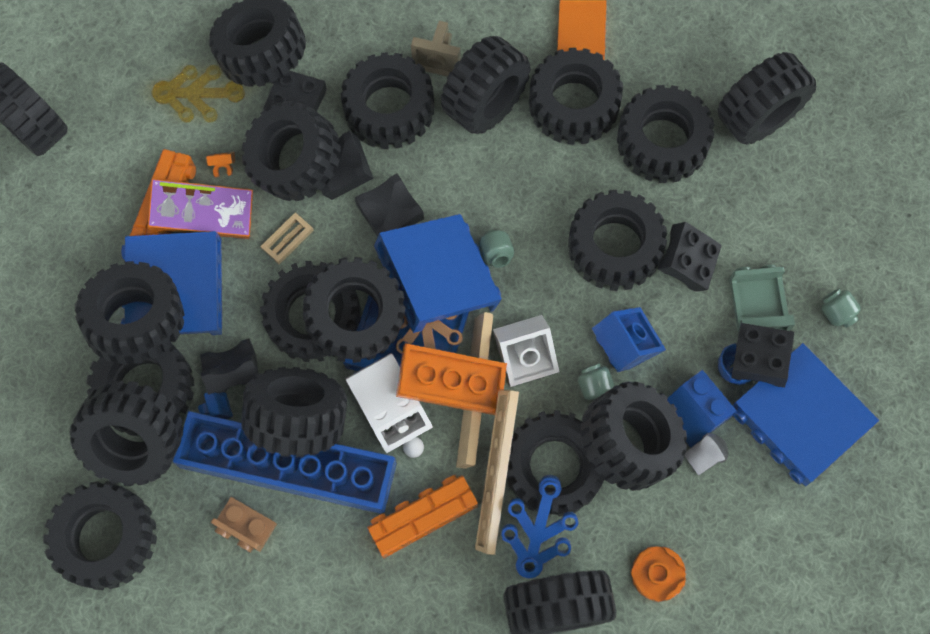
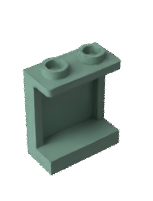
M765 265L760 269L741 267L732 273L729 280L738 334L741 323L787 331L794 327V316L788 313L782 276L785 273L784 267H776V265Z

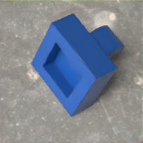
M225 392L209 395L204 393L206 403L198 406L200 414L222 419L233 417Z

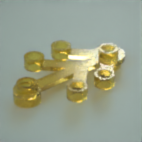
M187 65L183 68V72L172 81L157 82L152 91V96L157 103L169 104L178 113L181 121L185 123L193 120L194 113L191 108L184 107L177 98H187L202 113L204 120L212 123L217 120L218 114L213 107H209L201 98H227L231 102H239L245 96L243 86L233 81L227 83L225 88H203L211 80H217L221 77V70L217 65L209 66L206 72L198 79H196L198 76L196 67ZM189 70H194L192 75L186 74ZM212 70L218 71L215 75H210V72ZM196 79L187 88H179L187 80ZM163 91H168L166 95L161 96ZM234 91H239V92H240L239 94H237V95H235V96H232V95H231ZM185 112H190L189 117L184 118L182 115ZM213 112L214 115L212 117H206L207 113Z

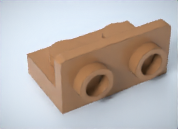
M230 497L217 520L213 518L211 521L217 527L214 532L226 539H229L231 535L239 539L237 545L250 553L253 549L261 552L277 525L274 521Z

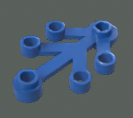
M546 475L539 482V491L542 498L535 524H533L525 511V505L521 499H512L508 504L510 515L518 519L530 539L527 550L518 537V529L515 525L507 524L502 528V539L510 543L517 554L516 569L524 578L537 577L542 572L545 562L558 555L567 556L571 552V543L564 537L558 538L555 541V545L539 552L542 542L564 530L572 531L578 526L577 515L573 512H566L561 519L546 527L553 498H556L561 492V483L554 475ZM553 485L555 490L549 493L545 490V487ZM514 504H519L522 508L516 512L511 507ZM571 517L575 522L572 525H567L565 520ZM513 530L515 534L512 537H507L505 531ZM565 543L568 545V548L566 550H559L558 545ZM527 562H532L535 566L532 569H527L524 565Z

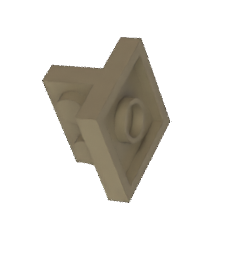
M438 22L432 41L413 37L411 51L415 64H421L425 68V72L448 77L449 73L453 71L456 62L461 59L460 47L450 45L452 33H449L447 22Z

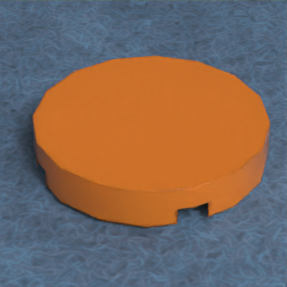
M654 546L648 547L638 554L632 565L631 576L635 588L641 595L649 600L661 602L670 600L680 593L685 585L686 570L684 562L677 553L670 548Z

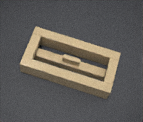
M294 213L260 247L276 263L280 264L314 231L313 227L298 214ZM296 222H298L299 225L291 233L286 235L283 238V240L273 250H271L270 247L290 227H292ZM303 228H305L279 255H277V253L294 236H296Z

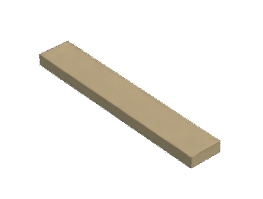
M484 312L475 318L470 356L488 360L493 314ZM463 409L457 468L466 469L476 464L482 414L480 412Z
M499 390L475 546L476 550L486 554L495 555L519 396L517 391Z

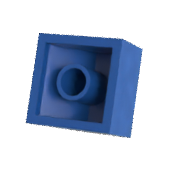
M640 307L614 311L592 328L597 342L603 347L609 357L610 364L617 372L629 370L666 351Z
M703 370L681 385L667 399L670 404H674L678 417H681L684 422L682 428L686 430L687 435L685 442L690 448L703 440L705 434L712 433L732 418L737 411Z

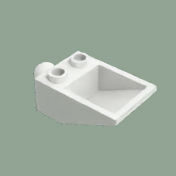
M390 353L345 379L385 452L388 453L403 444L404 453L408 457L416 458L424 450V444L417 436L433 428L419 401L396 397L400 367L393 354ZM415 413V416L412 419L406 418L408 416H412ZM390 426H392V430L390 432L384 431L385 429L387 430Z

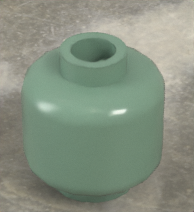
M490 230L479 241L482 257L489 266L495 268L504 267L510 263L514 256V247L508 233L504 231Z
M838 288L822 299L824 303L821 306V310L833 326L844 325L847 328L858 321L857 315L861 311V306L849 290L841 291Z
M600 363L580 370L582 374L577 379L583 397L586 400H595L615 386L609 369L606 366L601 367Z

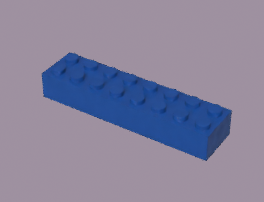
M188 411L183 427L182 441L173 460V463L180 469L379 514L385 513L397 466L396 459L393 456L335 444L325 452L320 451L317 455L313 456L306 454L304 457H296V455H288L287 457L280 456V453L276 452L272 454L266 452L265 448H258L252 441L250 442L244 434L240 422Z

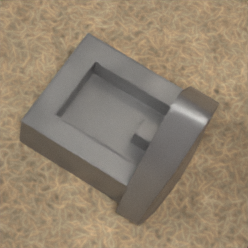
M707 433L703 436V440L687 450L684 456L699 476L719 461L720 463L725 462L728 458V447L725 440L721 437Z

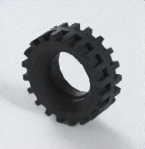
M305 261L306 266L298 268L297 263L291 265V271L287 273L283 269L279 271L280 278L276 282L270 280L268 283L270 290L268 293L263 292L262 299L264 305L260 306V313L263 316L262 323L271 341L274 342L281 352L287 353L290 358H301L303 362H310V359H318L319 362L324 361V357L327 355L323 353L321 347L317 348L312 343V337L302 334L292 327L289 320V312L295 300L306 294V288L309 282H313V276L318 270L323 272L327 264L320 262L319 266H315L312 264V261ZM356 290L342 291L331 299L336 311L333 322L344 330L357 331L358 323L361 320V307Z
M554 410L553 414H545V411L540 412L533 419L527 418L525 423L514 431L507 470L508 486L510 490H513L516 498L521 499L531 511H538L542 495L539 491V482L532 474L530 461L536 448L543 443L557 441L567 444L578 455L580 463L579 474L575 481L567 487L561 488L560 494L553 498L549 514L558 515L559 517L563 516L566 512H578L593 500L604 482L605 476L603 474L599 475L594 470L595 466L592 461L589 462L586 454H588L587 450L582 447L581 439L584 436L580 434L581 424L584 422L575 418L576 414L570 412L569 415L560 414V410ZM545 487V490L549 493L555 490L554 488Z

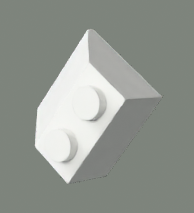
M542 315L493 329L502 363H507L506 375L510 387L559 372L550 327Z

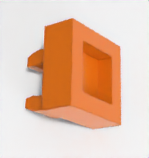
M234 152L206 156L208 166H214L213 174L215 177H219L220 167L227 169L228 176L232 175L233 168L230 164L235 162Z

